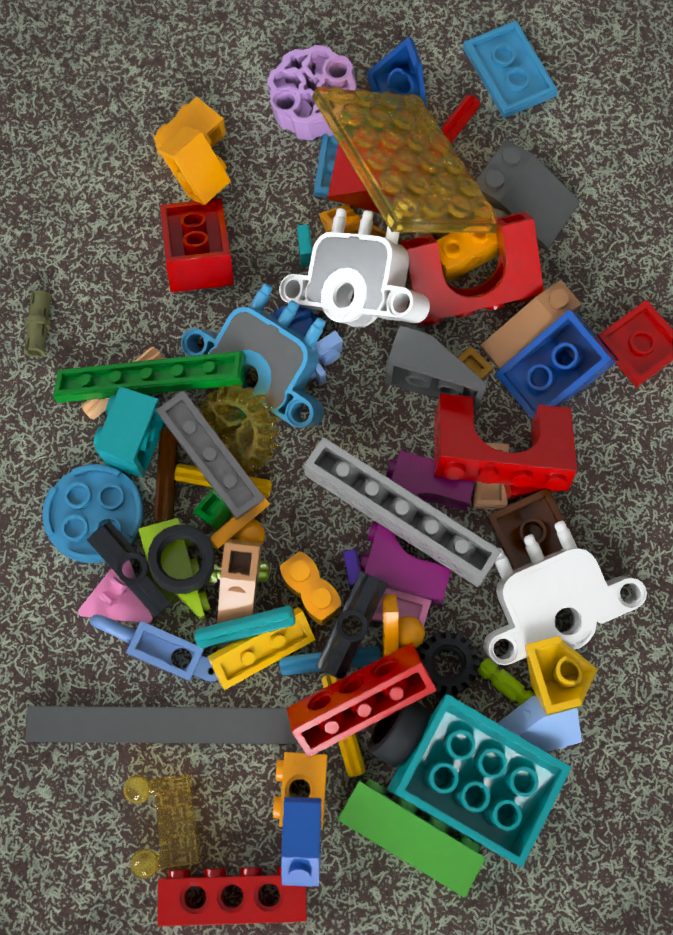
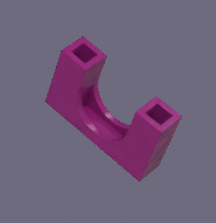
M401 450L397 460H390L386 473L387 478L423 501H432L464 511L467 510L475 485V481L434 477L433 459ZM372 521L367 541H371L373 544L370 554L363 553L360 561L361 571L388 583V588L431 600L432 604L440 606L445 595L451 570L443 565L422 560L408 554L399 545L393 532Z

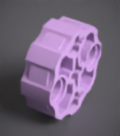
M314 45L309 49H294L282 57V62L276 69L270 72L267 85L275 120L282 129L292 131L299 139L314 140L324 134H329L332 137L333 134L339 133L345 128V123L351 116L356 115L359 97L353 65L346 56L332 52L330 47Z

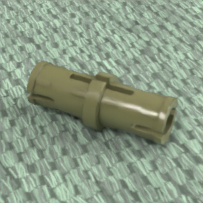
M36 290L31 292L30 311L28 317L25 318L24 324L27 328L24 353L31 357L45 356L47 331L51 328L49 309L52 296L46 291Z

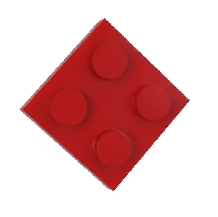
M648 300L642 302L597 335L618 360L615 364L636 388L673 362V329Z

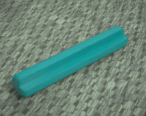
M288 605L195 630V642L198 648L204 649L295 625V613L293 608Z

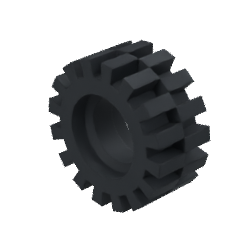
M451 631L437 632L430 638L428 637L419 649L418 654L429 672L437 690L435 692L438 695L444 696L448 694L452 696L463 692L473 684V681L478 676L479 672L477 669L480 666V659L478 660L477 656L479 654L477 648L474 649L472 646L473 642L469 638L465 639L462 637L463 634L459 632L456 634L451 633ZM450 650L458 655L461 667L455 676L445 677L436 671L434 659L439 652Z

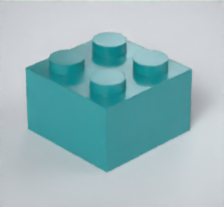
M120 386L116 396L112 395L106 407V414L108 416L104 426L98 427L93 441L95 450L106 465L141 478L145 477L159 441V431L165 425L156 412V409L161 406L158 398Z

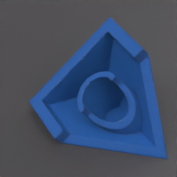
M408 37L367 71L366 74L374 98H380L428 113L422 63L413 38Z

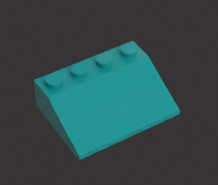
M445 694L429 718L426 730L410 756L399 765L386 790L523 868L572 767L452 696Z

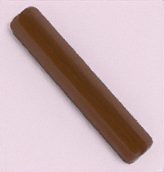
M163 428L159 431L153 519L156 524L171 520L174 515L176 484L174 473L177 466L178 441L168 428Z

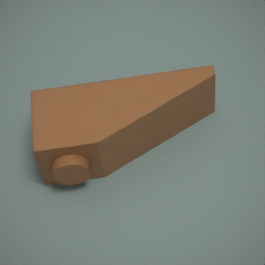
M559 280L530 301L480 345V348L499 370L569 309L577 312L581 303L563 281Z

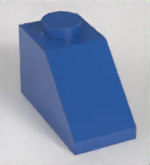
M284 797L281 852L282 885L319 887L321 865V798Z

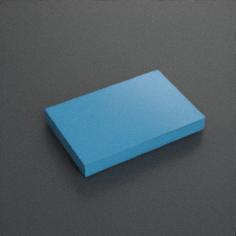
M517 20L463 42V49L503 119L557 96L558 89Z

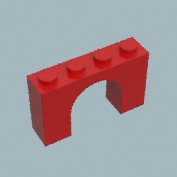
M524 211L494 219L499 250L497 267L488 280L473 288H457L445 281L438 243L431 234L401 241L400 245L407 250L409 255V267L406 278L408 289L425 295L430 303L427 317L419 322V324L434 325L440 323L443 318L451 316L458 318L467 317L473 314L475 310L483 308L495 310L503 307L504 303L512 301L528 302L533 300L536 295L544 292L534 218Z
M440 393L434 414V477L450 480L478 481L485 484L496 483L514 485L516 487L542 488L551 491H568L577 472L571 408L539 404L531 423L532 448L519 453H507L490 447L478 436L474 427L473 397Z

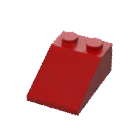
M222 198L211 199L205 205L196 201L160 205L170 293L234 285Z

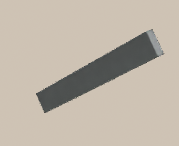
M28 706L25 742L299 744L291 731L286 708Z

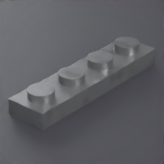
M184 390L156 409L159 417L236 520L265 500L264 496Z

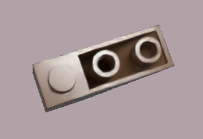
M228 538L224 543L217 624L254 614L262 542Z

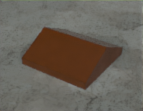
M549 489L541 490L487 516L513 570L531 562L523 540L525 536L530 534L534 536L545 557L563 549L557 536L555 523L564 521L569 529Z

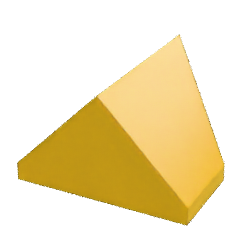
M560 636L525 644L531 687L545 714L548 715L581 706L598 669L565 643Z

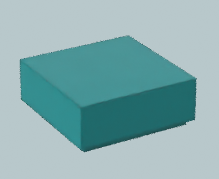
M308 224L297 225L301 268L309 267L312 255L310 227Z

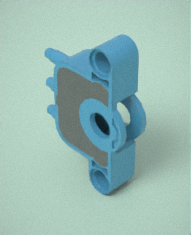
M266 283L262 285L249 307H240L232 311L219 334L211 330L197 328L189 329L183 334L181 348L187 356L243 350L246 356L243 385L223 387L225 394L232 401L241 405L260 404L297 428L314 427L323 420L324 408L322 403L305 392L304 388L319 361V353L315 344L323 332L326 321L320 317L316 318L306 335L302 336L289 327L299 307L297 302L289 301L278 320L267 312L262 311L272 291L270 285ZM202 336L204 339V347L200 351L198 348V340ZM251 367H254L258 373V382L253 389L247 383V373ZM304 404L310 410L309 418L306 421L300 415L301 407Z

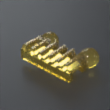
M191 774L148 780L142 775H134L125 781L123 795L128 802L141 804L153 794H155L161 854H156L150 849L138 850L130 861V869L137 878H151L158 869L200 863L201 854L199 850V837L197 835Z

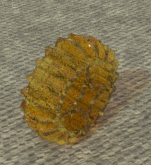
M242 385L220 387L219 390L210 392L207 395V400H203L198 404L202 410L199 412L245 473H252L253 470L264 467L265 462L271 460L274 456L271 450L276 449L279 443L273 437L278 436L281 431L274 428L273 423H276L279 418L276 416L271 417L269 412L274 405H263L265 395H255L254 388L248 387L243 389ZM233 406H236L239 409H241L247 416L242 415L239 412V410L234 409Z

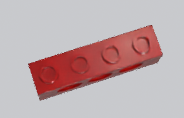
M411 642L286 709L291 731L306 756L310 757L437 690L425 664Z
M277 866V873L262 874V867L240 868V874L226 875V868L204 869V876H190V869L168 870V877L158 879L157 927L307 922V886L282 885L281 866ZM271 883L278 887L280 899L276 903L267 904L261 899L260 889L264 884ZM237 885L241 888L243 900L240 904L231 905L226 902L224 898L226 886ZM191 886L203 888L206 893L204 905L194 906L189 902L188 891Z

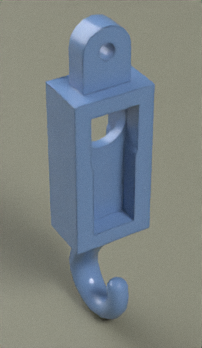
M96 614L90 618V624L93 627L129 643L126 653L132 657L191 682L193 675L207 682H216L218 680L215 673L213 675L208 673L212 666L208 658L202 656L205 649H200L191 642L143 621H140L137 630L102 615ZM180 648L188 650L192 656L189 666L182 669L175 667L171 660L174 651Z

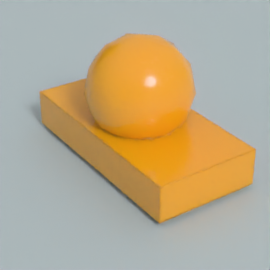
M266 498L238 520L233 516L218 531L216 530L208 538L212 546L218 549L232 536L233 539L264 543L265 529L262 523L253 518L270 505Z
M384 594V597H382L383 657L411 642L417 648L422 644L425 636L423 624L413 616L399 617L396 594Z

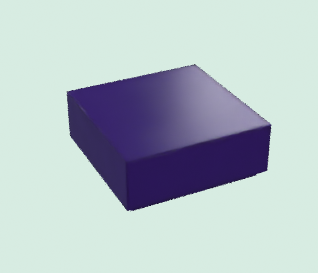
M355 549L343 551L349 590H352L361 571L358 553Z

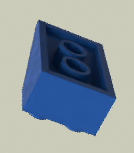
M569 309L495 374L533 420L539 404L561 406L599 378L618 360L579 313Z

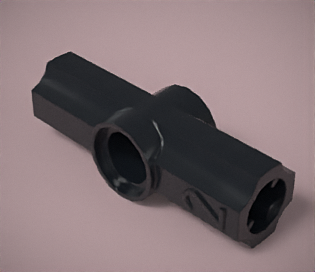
M110 520L99 527L87 539L88 543L154 617L177 598L174 593L159 586L153 579L149 565L144 557L134 549ZM129 560L140 562L142 565L141 574L136 578L126 577L122 572L125 562Z
M360 571L317 662V668L339 679L345 678L388 583ZM349 615L359 617L362 621V629L356 634L346 633L342 628V621L345 617Z

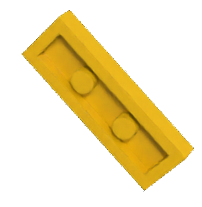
M299 607L294 609L296 617L294 626L239 639L207 656L221 687L226 690L313 642L315 637L303 610Z

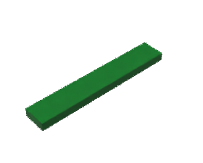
M242 350L61 369L57 372L53 398L57 403L110 398L112 395L116 396L119 386L142 394H155L243 385L246 356Z

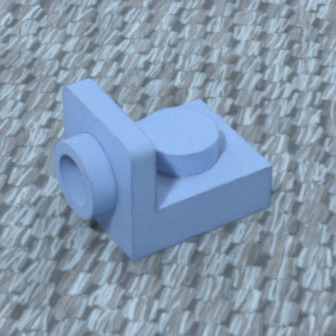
M336 331L315 344L319 353V361L310 380L316 379L320 386L326 383V373L321 364L325 366L332 364L340 357V352H342L343 340Z

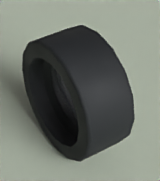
M174 525L163 529L154 537L148 549V565L153 579L161 588L171 593L188 594L199 590L209 581L214 571L215 554L211 541L201 530L193 526ZM176 540H188L195 543L202 554V565L199 571L187 579H175L168 576L161 565V554L164 548Z
M415 701L379 720L370 737L368 744L369 752L392 767L402 764L421 740L428 725L429 710Z

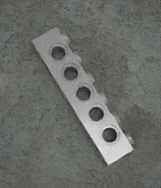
M325 437L321 439L304 464L306 477L476 587H479L502 552Z

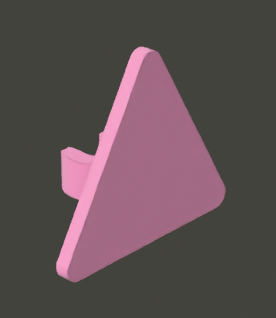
M130 560L125 562L122 568L123 574L128 578H136ZM112 569L109 570L78 610L79 615L82 617L91 618L93 615L98 614L112 620L137 623L143 621L147 624L153 620L151 612Z

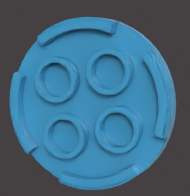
M103 464L83 465L72 469L54 487H51L43 505V525L52 544L68 558L82 563H102L105 561L88 543L87 539L99 527L110 520L132 545L140 534L139 528H142L144 503L136 485L120 470Z

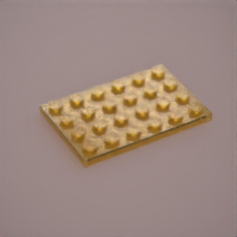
M316 87L312 99L391 232H497L496 221L499 218L494 212V208L488 203L480 191L479 185L473 180L465 168L464 162L459 159L450 141L444 136L437 125V121L431 116L419 96L414 94H393L390 92H369L363 89L347 90L338 87Z

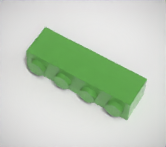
M368 779L366 784L358 781L337 820L465 898L486 859L478 853L481 846L463 835L459 841L447 835L446 833L450 827L430 816L428 822L415 815L418 808L399 797L397 803L391 801L384 796L387 791L386 788L373 780Z

